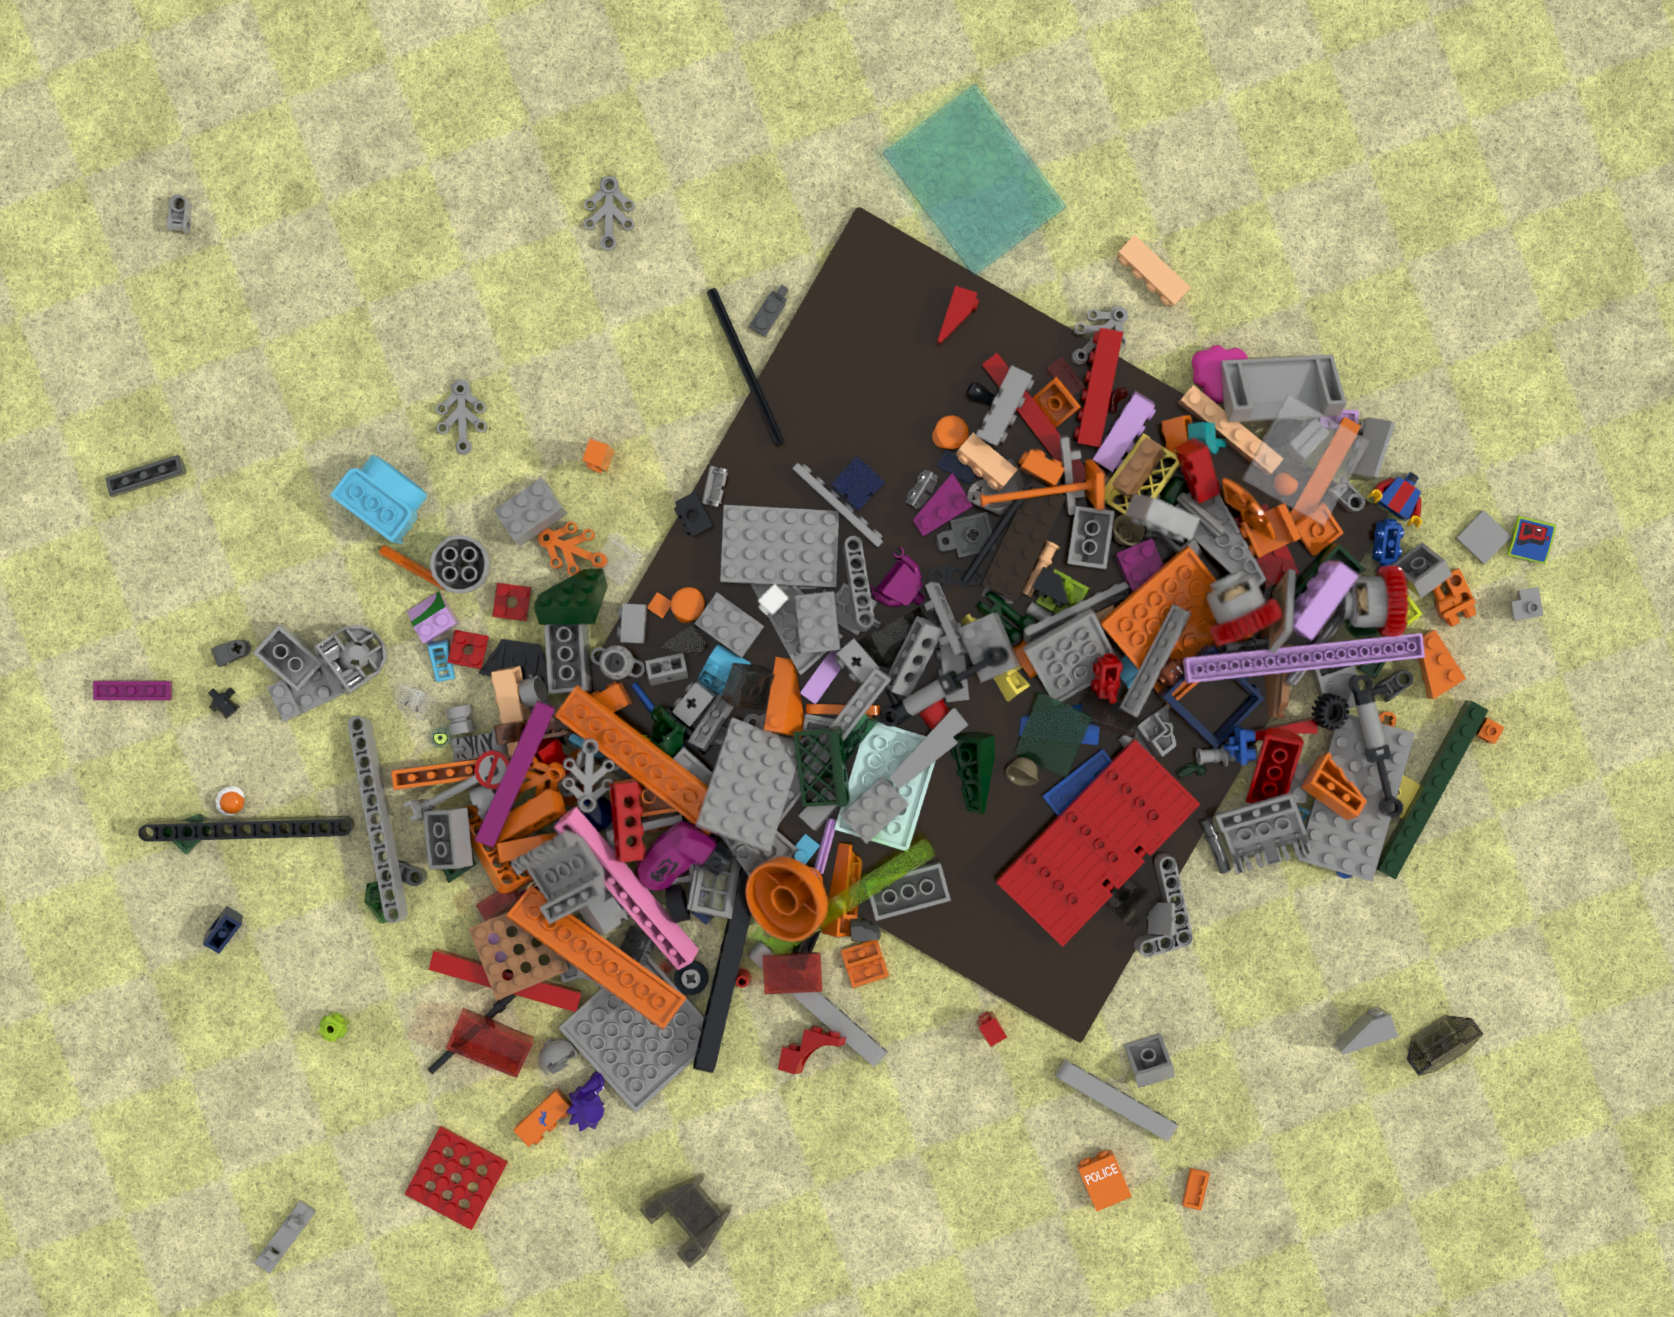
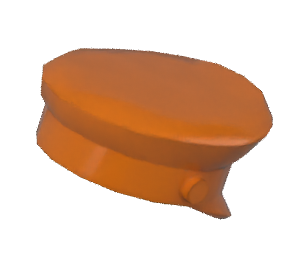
M958 416L943 417L938 421L933 431V442L942 449L959 448L968 439V426Z
M682 588L671 599V610L675 618L681 623L693 622L704 611V597L695 588Z

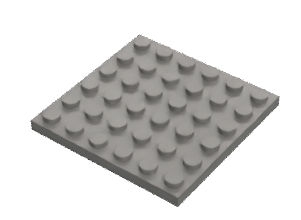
M644 955L649 959L646 961V969L687 997L650 956ZM601 988L558 1028L636 1113L694 1060L704 1015L687 997L665 1029L662 1030L611 992Z

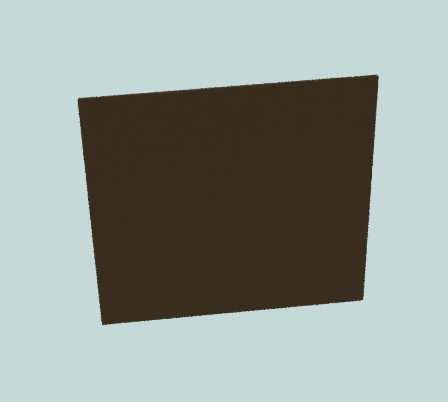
M861 207L856 208L757 379L783 436L784 443L779 446L774 444L750 391L692 493H697L702 503L710 466L727 469L726 473H728V476L726 477L725 486L721 488L723 490L722 503L719 504V507L702 504L714 527L693 538L691 534L687 535L682 526L685 524L683 518L677 517L628 604L647 605L648 607L657 592L671 600L678 590L691 587L702 593L705 600L704 610L715 594L719 593L765 626L743 657L751 664L730 699L736 705L722 727L728 728L731 718L744 721V718L749 714H757L758 716L767 712L775 658L791 659L768 615L766 616L759 609V599L751 584L720 582L724 505L837 511L793 471V467L797 463L801 466L804 463L812 471L810 474L815 479L819 477L825 482L826 485L824 487L829 492L833 490L840 496L838 500L843 505L847 503L854 509L852 513L857 518L861 516L869 523L867 527L871 531L875 529L883 536L881 538L883 543L877 548L839 513L836 588L800 589L804 595L824 593V589L836 594L841 589L843 583L848 585L842 550L846 539L850 536H856L862 542L868 583L874 586L875 589L898 561L894 558L893 552L900 556L902 551L898 547L904 549L905 556L908 555L919 566L922 576L920 581L923 583V587L919 592L925 596L924 601L920 605L911 601L908 606L902 604L896 607L886 606L875 600L874 596H872L871 599L877 602L873 609L874 618L881 622L877 629L871 626L868 631H860L856 635L838 624L839 633L843 636L840 639L841 649L851 640L855 639L877 664L879 669L888 675L916 617L919 616L929 620L924 606L927 603L928 591L925 585L928 584L929 571L934 567L969 568L978 555L958 558L956 549L946 552L938 551L935 536L941 532L951 530L949 521L922 537L913 523V519L921 509L917 510L912 505L905 503L907 494L914 488L917 483V477L924 470L931 471L939 477L937 480L939 482L933 492L930 493L927 490L924 492L930 496L927 502L952 473L966 496L970 487L976 481L984 479L975 475L972 468L958 460L955 454L959 448L942 449L936 446L933 442L932 434L938 421L946 416L960 417L968 426V438L972 433L977 434L978 430H981L983 420L988 411H990L991 406L969 399L966 396V391L973 381L975 383L979 382L994 395L999 393V386L982 365L996 353L999 354L1009 369L1012 365L1033 375L1032 380H1034L1030 391H1027L1032 398L1057 377L1083 409L1082 392L1083 389H1087L1088 382L1085 381L1086 372L1091 370L1092 365L1089 362L1090 352L1088 353L1087 361L1082 365L1074 364L1071 360V355L1075 350L1082 349L1090 341L1082 335H1076L1067 326ZM955 286L976 292V298L979 299L976 310L972 309L971 314L941 345L937 344ZM1078 353V358L1083 359V354ZM1118 357L1101 444L1105 437L1109 435L1115 421L1121 416L1120 414L1125 405L1132 399L1134 391L1139 392L1155 403L1153 409L1156 411L1150 420L1146 419L1143 426H1145L1142 434L1144 433L1149 436L1151 440L1166 448V440L1162 434V421L1191 415L1192 424L1200 423L1196 417L1177 403L1184 394ZM1017 410L1014 413L1017 416L1012 426L1008 425L1005 431L1008 433V436L1004 443L1000 442L996 446L982 439L1004 459H1013L1018 468L1021 466L1018 462L1023 453H1028L1031 449L1033 451L1038 449L1046 454L1045 457L1049 460L1054 459ZM1078 410L1055 429L1061 436L1067 435L1069 437L1072 450L1081 451V459L1079 460L1085 466V460L1093 459L1099 447L1076 443L1077 439H1074L1075 428H1079L1080 420L1077 419ZM1142 434L1140 436L1136 435L1132 442L1136 444ZM1262 439L1260 440L1283 458L1275 470L1267 476L1227 443L1225 448H1219V452L1210 455L1211 461L1214 463L1215 476L1220 484V496L1233 519L1240 516L1241 512L1225 502L1222 484L1224 478L1230 479L1243 487L1254 497L1260 506L1267 503L1269 509L1285 503L1290 513L1314 469L1302 462L1297 463L1290 455L1279 449L1276 450ZM1125 452L1122 459H1125L1129 453ZM1163 459L1164 467L1173 466L1175 460ZM1094 461L1099 466V468L1104 472V475H1108L1112 478L1114 473L1117 471V469L1115 468L1112 472L1109 469L1102 466L1101 464ZM1020 471L1023 480V485H1025L1026 482L1029 484L1031 480H1034L1044 485L1043 483L1037 481L1036 479ZM1281 472H1286L1298 482L1295 492L1291 495L1281 496L1274 490L1273 481L1275 476ZM1063 473L1056 486L1064 485ZM1152 476V479L1163 480V478H1158V477H1153V476ZM1173 480L1168 481L1164 488L1168 486ZM1331 480L1318 504L1322 502L1326 505L1344 532L1332 543H1339L1361 563L1375 538L1374 532L1377 522H1384L1388 513L1366 499L1365 505L1361 510L1354 513L1348 512L1328 493L1327 490L1329 488L1332 489L1337 484ZM1187 483L1184 484L1181 494H1188L1190 492ZM1146 490L1140 491L1141 495L1146 496ZM1086 496L1075 498L1076 506L1096 509ZM1116 496L1113 503L1117 505L1125 504V496ZM1352 498L1350 505L1353 508H1357L1358 501ZM971 502L973 506L952 519L987 512L993 533L1005 513L998 515ZM1064 502L1046 539L1060 547L1052 558V564L1048 565L1047 569L1051 571L1056 569L1090 588L1085 598L1087 600L1098 592H1104L1115 584L1125 582L1114 554L1133 546L1118 544L1114 540L1112 532L1106 570L1068 564L1075 514L1068 515L1066 503ZM1104 503V509L1102 510L1115 511L1113 522L1118 516L1122 515V513ZM692 510L688 513L687 517L690 521H694L697 519L698 513ZM1011 520L995 542L996 549L989 551L978 569L982 570L984 576ZM970 530V533L967 534L968 538H971L972 541H974L975 537L978 536V533H974L973 530ZM1143 536V539L1141 540L1140 543H1142V542H1144V541H1147V540H1149V539H1145L1144 536ZM943 538L942 543L947 545V540ZM1162 538L1153 539L1163 565H1165L1176 554ZM1300 539L1287 544L1299 571L1295 576V582L1326 548L1313 557ZM848 544L849 549H857L854 544ZM1199 545L1203 553L1198 558L1216 580L1230 575ZM852 562V563H851V566H852L853 568H855V569L860 568V566H859L858 563H856V562ZM935 570L931 577H934L935 583H938L942 574H939V570ZM959 571L951 573V579L954 582L961 580L962 575ZM977 572L972 576L973 582H977V579L981 578L980 575H977ZM854 581L856 587H863L860 581ZM980 584L975 586L945 585V598L956 623H961V620L967 614H971V617L976 619L985 617L977 607L979 601L990 609L995 605L987 597L982 596L983 586ZM1277 584L1265 589L1263 594L1265 601L1272 599V590ZM1034 590L1031 597L1021 592L1016 602L1013 601V604L1005 603L1018 614L1025 616L1027 615L1025 611L1032 601L1036 603L1039 596L1035 594L1036 590ZM1125 599L1113 604L1114 608L1119 606ZM671 608L664 618L647 609L645 643L620 642V638H617L618 626L621 627V619H618L602 648L607 649L611 646L625 647L631 652L633 658L644 663L648 660L683 653L688 678L651 686L646 668L645 674L641 677L628 675L623 679L615 680L607 677L602 672L600 665L593 662L591 666L592 692L587 693L591 694L597 690L602 692L606 690L605 686L615 681L617 684L622 683L632 704L614 712V714L641 735H647V738H651L652 727L655 721L651 719L650 712L630 686L637 682L654 706H662L665 711L671 706L674 710L673 704L679 697L683 698L687 694L685 689L691 682L694 684L697 682L701 671L717 644L725 648L727 647L695 625L697 619L690 623H681L675 618ZM936 610L930 612V616H933L935 620L938 617ZM1002 613V618H1004L1009 624H1011L1013 627L1017 628L1022 632L1020 637L1012 645V647H1014L1015 645L1024 640V632L1012 620H1010L1005 614ZM1035 619L1031 622V624L1039 623ZM1323 626L1313 640L1299 637L1292 632L1286 639L1285 644L1293 645V647L1312 645ZM1104 630L1116 657L1119 660L1125 656L1124 652ZM1261 630L1255 632L1250 638L1261 639ZM939 641L912 694L936 681L939 677L938 668H942L941 660H937L936 649H939ZM600 651L596 657L599 662L603 651ZM827 651L802 675L797 670L800 692L830 651ZM969 653L964 655L966 669L973 666ZM853 660L852 666H858L859 660ZM635 663L632 671L634 674H639L642 671V667L638 663ZM845 667L841 668L816 704H847L861 685L858 682L854 683L849 678V672ZM1023 668L1018 672L1030 684V687L1008 702L994 678L981 682L976 672L967 678L969 700L945 702V698L943 699L946 707L950 711L955 708L968 724L959 733L982 732L995 735V758L985 814L981 815L967 811L961 790L963 783L961 776H957L956 759L952 758L950 749L935 761L908 852L871 840L866 844L861 837L835 830L825 870L821 874L826 896L829 897L839 843L851 844L854 854L862 860L858 905L859 916L1073 1040L1082 1042L1135 952V940L1139 936L1145 935L1148 929L1149 902L1163 903L1154 866L1155 856L1159 853H1166L1173 857L1177 863L1179 874L1181 873L1204 833L1200 820L1205 817L1214 816L1243 765L1236 761H1228L1227 767L1224 766L1223 761L1198 765L1196 761L1197 748L1205 750L1214 747L1197 733L1172 707H1169L1168 713L1170 722L1173 725L1176 746L1163 757L1155 759L1201 805L1151 856L1146 854L1142 858L1145 862L1119 889L1114 887L1110 891L1112 896L1062 947L995 880L1057 818V815L1042 795L1101 749H1104L1111 760H1113L1123 749L1117 738L1166 703L1152 688L1138 717H1135L1120 708L1128 692V689L1120 680L1121 686L1118 689L1117 702L1110 703L1109 699H1099L1096 693L1092 691L1090 685L1061 703L1054 705L1039 676L1036 675L1030 679ZM1265 675L1247 676L1249 678L1247 682L1250 685L1255 684L1261 690L1259 694L1264 699L1238 727L1248 730L1265 728L1270 719L1267 710ZM1233 678L1200 681L1178 702L1213 735L1250 694ZM887 687L883 689L872 703V705H881V713L884 709L893 706L886 693L889 690ZM713 691L716 694V696L705 708V710L701 713V715L696 719V721L691 725V727L694 730L701 722L702 718L714 702L717 695L720 694ZM896 693L899 701L906 698V696ZM800 694L805 720L806 704L814 703ZM694 698L690 702L691 706L695 704L696 700ZM1078 704L1100 706L1098 745L1019 736L1020 720L1023 716ZM894 712L891 713L893 721L896 719ZM881 713L880 715H863L843 741L848 782L867 719L882 723ZM919 713L905 720L902 724L894 726L923 736H928L932 731L925 724ZM812 714L833 719L838 716V714ZM750 720L749 724L756 726L757 722ZM1234 731L1218 746V748H1220L1221 745H1224L1225 742H1229V737H1235ZM571 734L558 738L561 743L571 749H580L569 743L568 739ZM686 739L683 744L687 750L713 772L721 747L711 745L712 747L703 755L696 747L691 746ZM805 740L803 745L807 747L810 742ZM1257 740L1252 742H1246V746L1250 745L1251 743L1255 744ZM806 752L802 755V761L807 756ZM594 756L593 761L603 766V761ZM1019 757L1032 760L1038 768L1037 778L1039 781L1030 786L1013 784L1006 776L1008 765ZM607 762V763L605 764V767H607V768L612 767V766H611V763H610V762ZM622 768L611 771L623 779L634 778ZM826 769L821 777L830 784L833 780V774ZM817 780L813 785L819 792L824 787H827L820 780ZM828 788V790H829L833 795H835V793ZM811 790L806 793L807 801H812L817 796ZM800 796L779 823L777 830L794 845L799 842L805 833L821 845L827 821L818 831H814L799 817L800 813L806 808L802 807V798ZM839 807L829 818L837 820L841 807ZM1138 846L1134 851L1137 853L1141 847ZM820 847L805 864L806 866L815 867ZM1168 859L1163 861L1162 867L1168 864ZM940 861L951 901L876 921L866 886L867 880ZM1172 877L1168 878L1166 885L1171 884ZM1106 879L1102 885L1105 886L1109 880Z

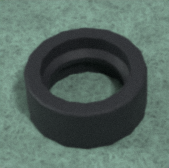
M677 885L667 888L665 890L666 900L674 923L689 920L690 910H686L688 901L683 887Z

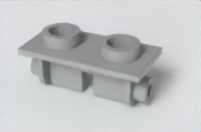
M710 466L702 504L719 507V504L722 503L723 490L721 488L725 486L726 477L728 476V473H726L727 469Z
M928 470L921 472L917 477L916 485L907 494L905 503L912 505L917 510L923 508L930 497L924 492L927 490L932 493L939 482L937 481L939 477Z

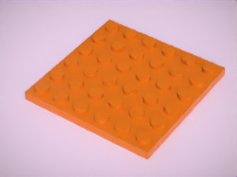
M1187 545L1099 623L1139 670L1172 605L1175 604L1191 613L1168 657L1176 658L1183 664V659L1193 658L1205 644L1215 645L1219 649V645L1215 643L1210 632L1211 626L1217 623L1207 600L1208 593L1212 591L1210 584L1217 580ZM1251 633L1248 636H1244L1241 639H1237L1235 641L1247 640L1254 633ZM1156 680L1153 688L1159 693L1166 685L1162 686ZM1184 681L1171 695L1178 701L1199 682L1186 683Z

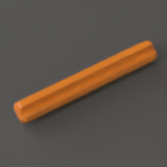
M386 545L381 547L379 553L382 556L445 590L434 579L429 569Z

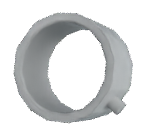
M528 675L529 678L520 681L519 694L526 707H534L537 700L543 703L547 702L548 692L541 677Z

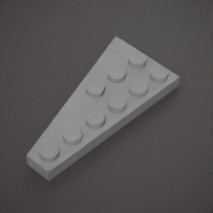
M1189 492L1187 495H1188L1191 499H1193L1192 496H1191V493ZM1220 494L1210 498L1213 501L1212 505H1206L1202 502L1203 506L1208 508L1216 505L1215 515L1217 519L1228 521L1222 525L1225 531L1219 537L1215 536L1212 532L1205 531L1202 524V531L1209 535L1203 540L1195 534L1193 538L1228 573L1232 574L1241 570L1243 576H1254L1258 587H1260L1266 581V578L1250 552L1246 541L1243 539ZM1179 503L1175 506V508L1178 509L1183 507ZM1220 510L1226 518H1220L1217 515V511Z

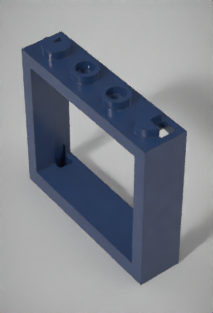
M1205 644L1194 657L1221 655L1222 653L1215 645ZM1185 673L1173 686H1165L1158 693L1165 702L1215 749L1234 731V727H1238L1264 699L1259 694L1261 690L1255 684L1250 685L1247 682L1248 677L1233 678L1250 696L1212 735L1171 695L1185 681Z

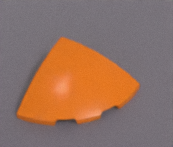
M1224 478L1222 484L1225 502L1241 512L1242 522L1246 521L1248 526L1274 540L1275 533L1272 525L1259 503L1239 484Z

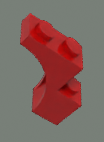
M812 1025L811 1028L804 1029L801 1045L790 1043V1045L782 1047L778 1070L791 1074L802 1073L807 1059L814 1051L827 1045L837 1047L845 1045L846 1037L840 1036V1032L833 1030L826 1032L822 1031V1027Z

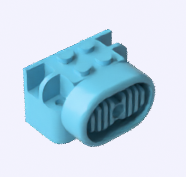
M371 455L361 469H350L330 496L388 540L402 545L404 543L402 538L408 530L413 528L412 525L417 519V511L427 499L428 494L389 463L376 455Z

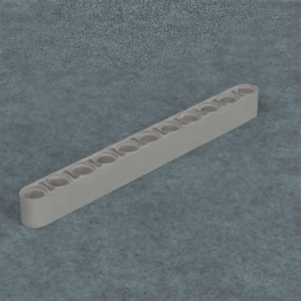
M353 716L348 721V730L383 913L388 922H401L407 918L408 910L373 727L368 717ZM359 721L362 722V727L360 729L358 728ZM363 739H364L365 742H366L364 748H363L362 745H361V742H362ZM366 758L369 759L368 766L365 765ZM370 777H372L373 783L371 786L368 782ZM373 796L376 797V803H375V804H373V802H372ZM377 814L380 816L379 823L376 822ZM381 833H382L383 836H384V839H383L382 842H381L380 839H379V836H380ZM384 852L387 854L386 861L383 859ZM388 871L391 874L390 880H388L386 876ZM391 890H393L395 894L393 899L390 896ZM395 909L398 911L397 918L394 916Z

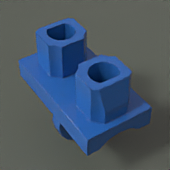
M1234 727L1235 737H1229V743L1223 745L1224 749L1229 750L1230 757L1235 756L1236 762H1240L1241 765H1247V761L1256 759L1255 749L1246 748V742L1255 741V731Z

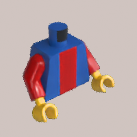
M1409 472L1404 480L1400 477L1385 479L1377 483L1373 491L1367 495V498L1374 497V504H1379L1403 521L1409 520L1407 522L1408 527L1413 523L1416 526L1415 530H1417L1422 524L1420 518L1421 491L1414 487L1419 477L1414 473Z

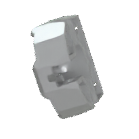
M362 625L345 626L314 647V653L346 696L378 676L386 661L385 643L376 631ZM341 633H343L349 641L345 645H343L337 637ZM375 638L379 646L370 651L366 643ZM338 658L341 667L345 670V672L343 673L339 665L335 662V660ZM352 660L358 661V665H353L350 663ZM364 666H367L372 672L368 677L361 670Z

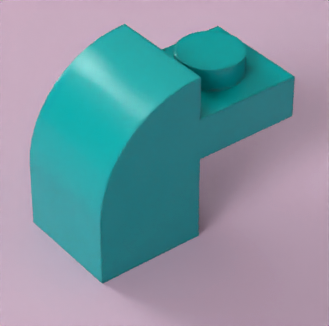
M1200 422L1188 424L1189 440L1195 438L1208 446L1210 455L1219 452V448L1226 447L1225 439H1216L1215 423Z

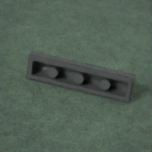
M176 455L107 477L105 480L109 496L115 497L186 474V468L182 458Z

